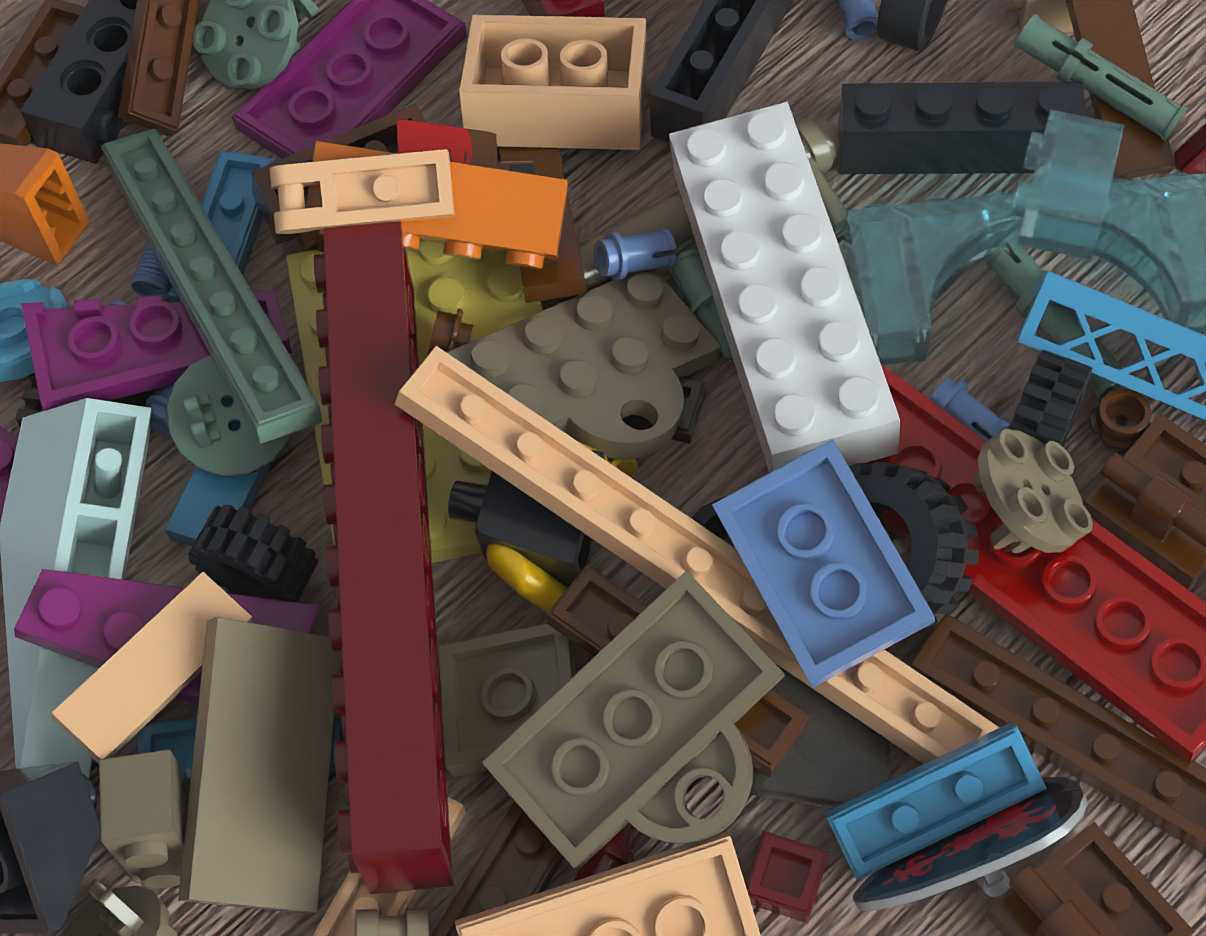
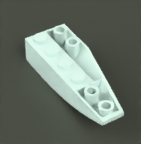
M85 398L22 418L0 522V554L16 769L78 761L82 773L88 779L90 777L93 758L52 720L51 713L99 668L15 637L14 627L42 569L125 580L149 445L151 408Z

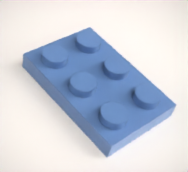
M833 439L712 504L812 688L935 622V616Z

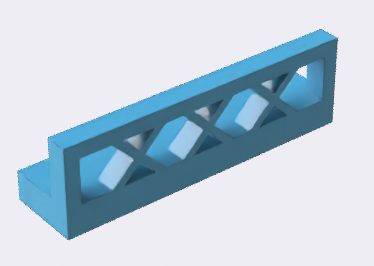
M1040 270L1030 292L1035 294V297L1017 335L1016 342L1040 352L1044 349L1093 367L1091 371L1093 374L1206 420V406L1188 399L1203 392L1206 395L1205 335L1053 272ZM1049 301L1073 310L1082 335L1059 344L1035 336ZM1085 315L1106 325L1091 331ZM1120 329L1132 334L1142 359L1115 369L1104 364L1094 339ZM1145 340L1166 349L1150 355ZM1086 342L1092 359L1069 349ZM1180 354L1192 359L1201 383L1173 393L1163 388L1154 363ZM1145 367L1151 383L1134 377L1129 373Z

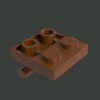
M1160 414L1123 457L1118 453L1111 456L1100 473L1104 478L1087 496L1083 505L1095 522L1185 588L1189 589L1206 568V445Z
M1095 822L1035 870L1031 865L1021 870L1009 882L1012 888L993 902L985 914L1003 936H1192L1195 932Z

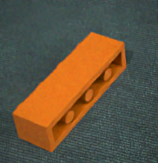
M316 141L313 162L397 153ZM450 162L455 217L401 222L406 249L418 250L420 240L444 243L443 254L480 260L483 249L506 253V264L542 269L544 259L557 261L568 192V180ZM320 184L309 185L306 208L322 207ZM323 229L319 230V235L324 236Z

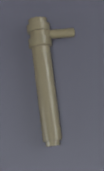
M819 115L810 119L805 116L795 121L833 231L837 232L846 227L852 221V217L822 173L832 168L833 160L841 157V143L836 131L825 117ZM680 191L578 244L587 292L612 281L609 276L602 277L598 273L594 262V245L597 240L604 239L608 232H618L621 236L655 232L658 229H668L674 238L676 246L694 236Z

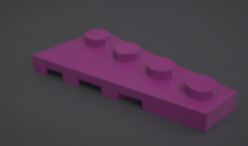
M276 290L252 291L289 354L293 353ZM162 296L137 297L136 304L103 306L100 299L74 300L72 308L46 309L43 302L21 303L40 402L44 411L85 398L111 401L172 385L191 364L210 355L183 303L165 302Z
M42 569L14 627V634L18 639L100 668L185 588ZM227 593L252 616L251 623L305 633L311 632L320 605ZM202 672L176 697L198 705Z

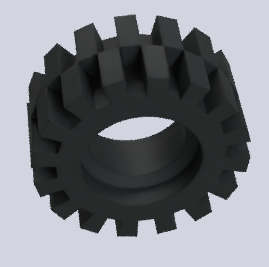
M1043 349L1032 368L1028 382H1026L1009 429L1019 430L1034 437L1043 445L1049 441H1055L1064 447L1081 405V400L1086 391L1093 367Z
M223 505L222 508L220 506L214 507L188 553L190 555L188 558L189 562L196 565L195 570L199 574L204 572L218 586L227 588L228 591L226 593L298 602L318 564V559L315 558L316 553L313 549L305 547L307 543L301 537L289 535L291 530L282 524L277 527L269 523L271 518L259 514L258 517H255L250 509L239 507L237 511L232 505Z

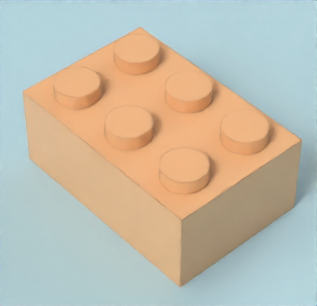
M472 15L459 89L463 128L495 133L497 147L640 150L647 79L646 18Z

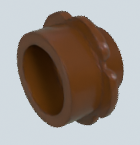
M458 309L457 314L438 310L427 356L436 346L445 352H449L470 342L473 325L461 322L463 316L462 309Z
M1116 389L1100 399L1099 407L1093 408L1090 413L1089 422L1092 431L1101 435V440L1105 445L1123 450L1127 449L1130 444H1134L1149 428L1152 412L1148 401L1140 393L1130 389ZM1116 419H1124L1127 421V424L1121 426L1117 424Z

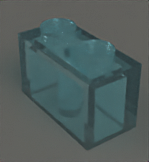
M1050 109L1045 133L1032 132L1025 158L1024 168L1035 170L1032 183L1019 181L1011 218L1023 220L1018 239L1019 245L1092 260L1125 125Z

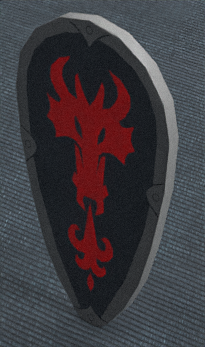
M1041 777L1047 789L873 872L853 894V900L857 909L860 911H873L892 908L930 897L975 880L990 897L1002 896L1009 889L1010 882L1009 877L1002 868L1045 849L1068 834L1083 818L1088 802L1080 784L1066 777Z

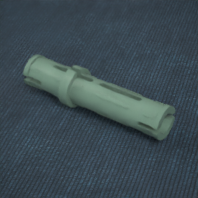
M1032 15L1014 43L1016 49H1021L1058 72L1056 79L1061 82H1070V80L1072 82H1083V89L1156 133L1166 142L1187 111V107L1179 105L1142 82L1136 76L1129 74L1092 51L1093 43L1085 38L1078 42L1042 20L1039 15Z
M1011 239L1006 242V246L1010 250L1009 253L1000 245L992 252L986 263L990 270L997 274L1018 300L1016 309L1025 318L1035 297V294L1030 292L1041 269L1024 250L1021 242L1018 239ZM1049 301L1039 323V327L1053 343L1059 344L1082 335L1073 310ZM1095 338L1094 340L1104 364L1115 369L1122 367L1100 339ZM1086 342L1069 349L1092 359ZM1091 373L1087 383L1098 401L1108 394L1110 389L1113 391L1125 388V386Z

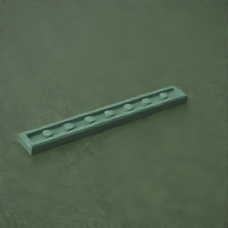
M147 130L100 145L105 164L258 442L262 444L322 423L318 402L157 130Z

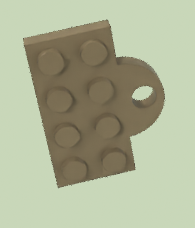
M655 269L627 274L623 280H613L588 291L587 294L576 296L446 353L564 433H567L576 441L595 448L610 458L632 459L654 453L671 440L678 428L684 404V393L678 378L689 376L717 363L722 346L698 318L691 313L690 309ZM631 415L641 416L647 419L653 427L646 430L633 429L626 425L622 418Z
M686 570L489 755L482 764L574 869H580L628 823L640 832L657 840L676 844L701 842L716 836L729 827L747 803L752 787L753 764L746 740L734 723L771 690L785 674ZM702 777H711L717 780L723 789V805L714 816L700 819L692 815L688 810L685 801L686 792L690 784Z

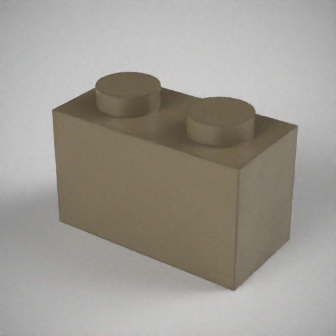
M170 749L100 759L101 842L136 883H142L143 886L148 888H169L180 885L190 779Z

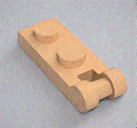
M447 149L286 164L269 168L271 188L278 189L280 211L274 213L275 233L277 234L303 233L332 227L455 217L450 158ZM320 184L322 207L305 208L303 187Z

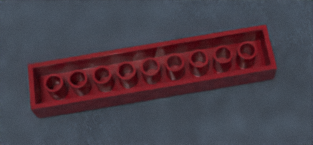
M401 221L323 228L325 254L314 255L316 288L318 293H323L324 309L316 310L317 336L320 348H325L327 365L319 366L318 369L319 390L322 405H328L329 424L321 425V444L325 464H330L332 484L324 485L323 497L326 521L328 525L333 524L335 545L326 547L327 574L330 587H336L338 609L329 610V632L333 651L339 650L342 674L332 675V700L335 716H342L343 733L345 739H347L335 742L334 755L337 781L339 785L345 784L346 799L348 805H350V809L338 811L339 846L341 854H348L351 874H361L370 894L454 886L423 423L395 405L399 391L419 368L414 285Z

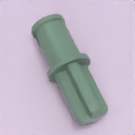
M690 249L676 256L675 264L667 269V272L689 302L691 313L703 323L705 328L722 346V355L734 361L699 250Z

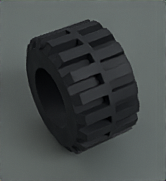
M873 461V465L863 463L850 465L851 472L876 515L878 516L886 510L894 509L905 521L911 537V554L906 568L933 615L950 614L959 605L953 597L954 593L968 592L974 580L964 575L966 565H978L979 550L968 549L967 538L976 537L978 533L975 522L963 520L961 516L962 513L969 509L962 497L950 495L948 491L951 486L941 478L928 476L926 471Z

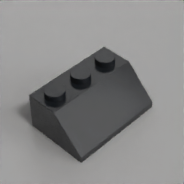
M78 761L0 771V934L52 933L62 928L101 831L95 812L97 805L96 793L90 780L82 773Z

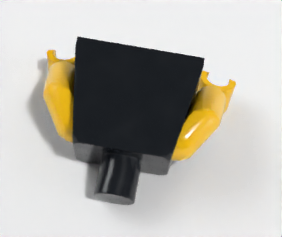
M581 443L589 450H591L592 452H594L595 454L609 462L606 454L595 448H592L588 445ZM615 458L612 462H609L629 477L638 470V463L635 458ZM493 471L491 472L488 485L458 480L454 482L448 502L450 519L476 523L475 535L483 556L487 559L488 566L520 596L547 614L585 566L589 565L595 540Z

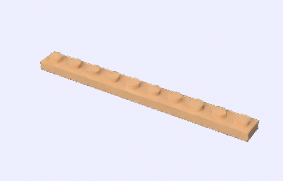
M438 346L432 350L401 388L395 401L396 406L665 589L687 570L774 663L811 687L738 551L733 546ZM886 650L878 652L812 688L923 764L999 728Z

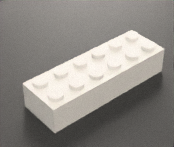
M788 101L670 133L669 139L674 175L769 473L831 439L834 440L848 466L898 454L900 418Z

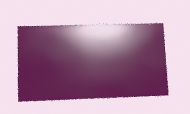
M351 0L289 60L286 68L274 81L262 86L231 116L235 129L283 159L314 146L316 141L324 142L388 115L467 36L465 22L428 0Z

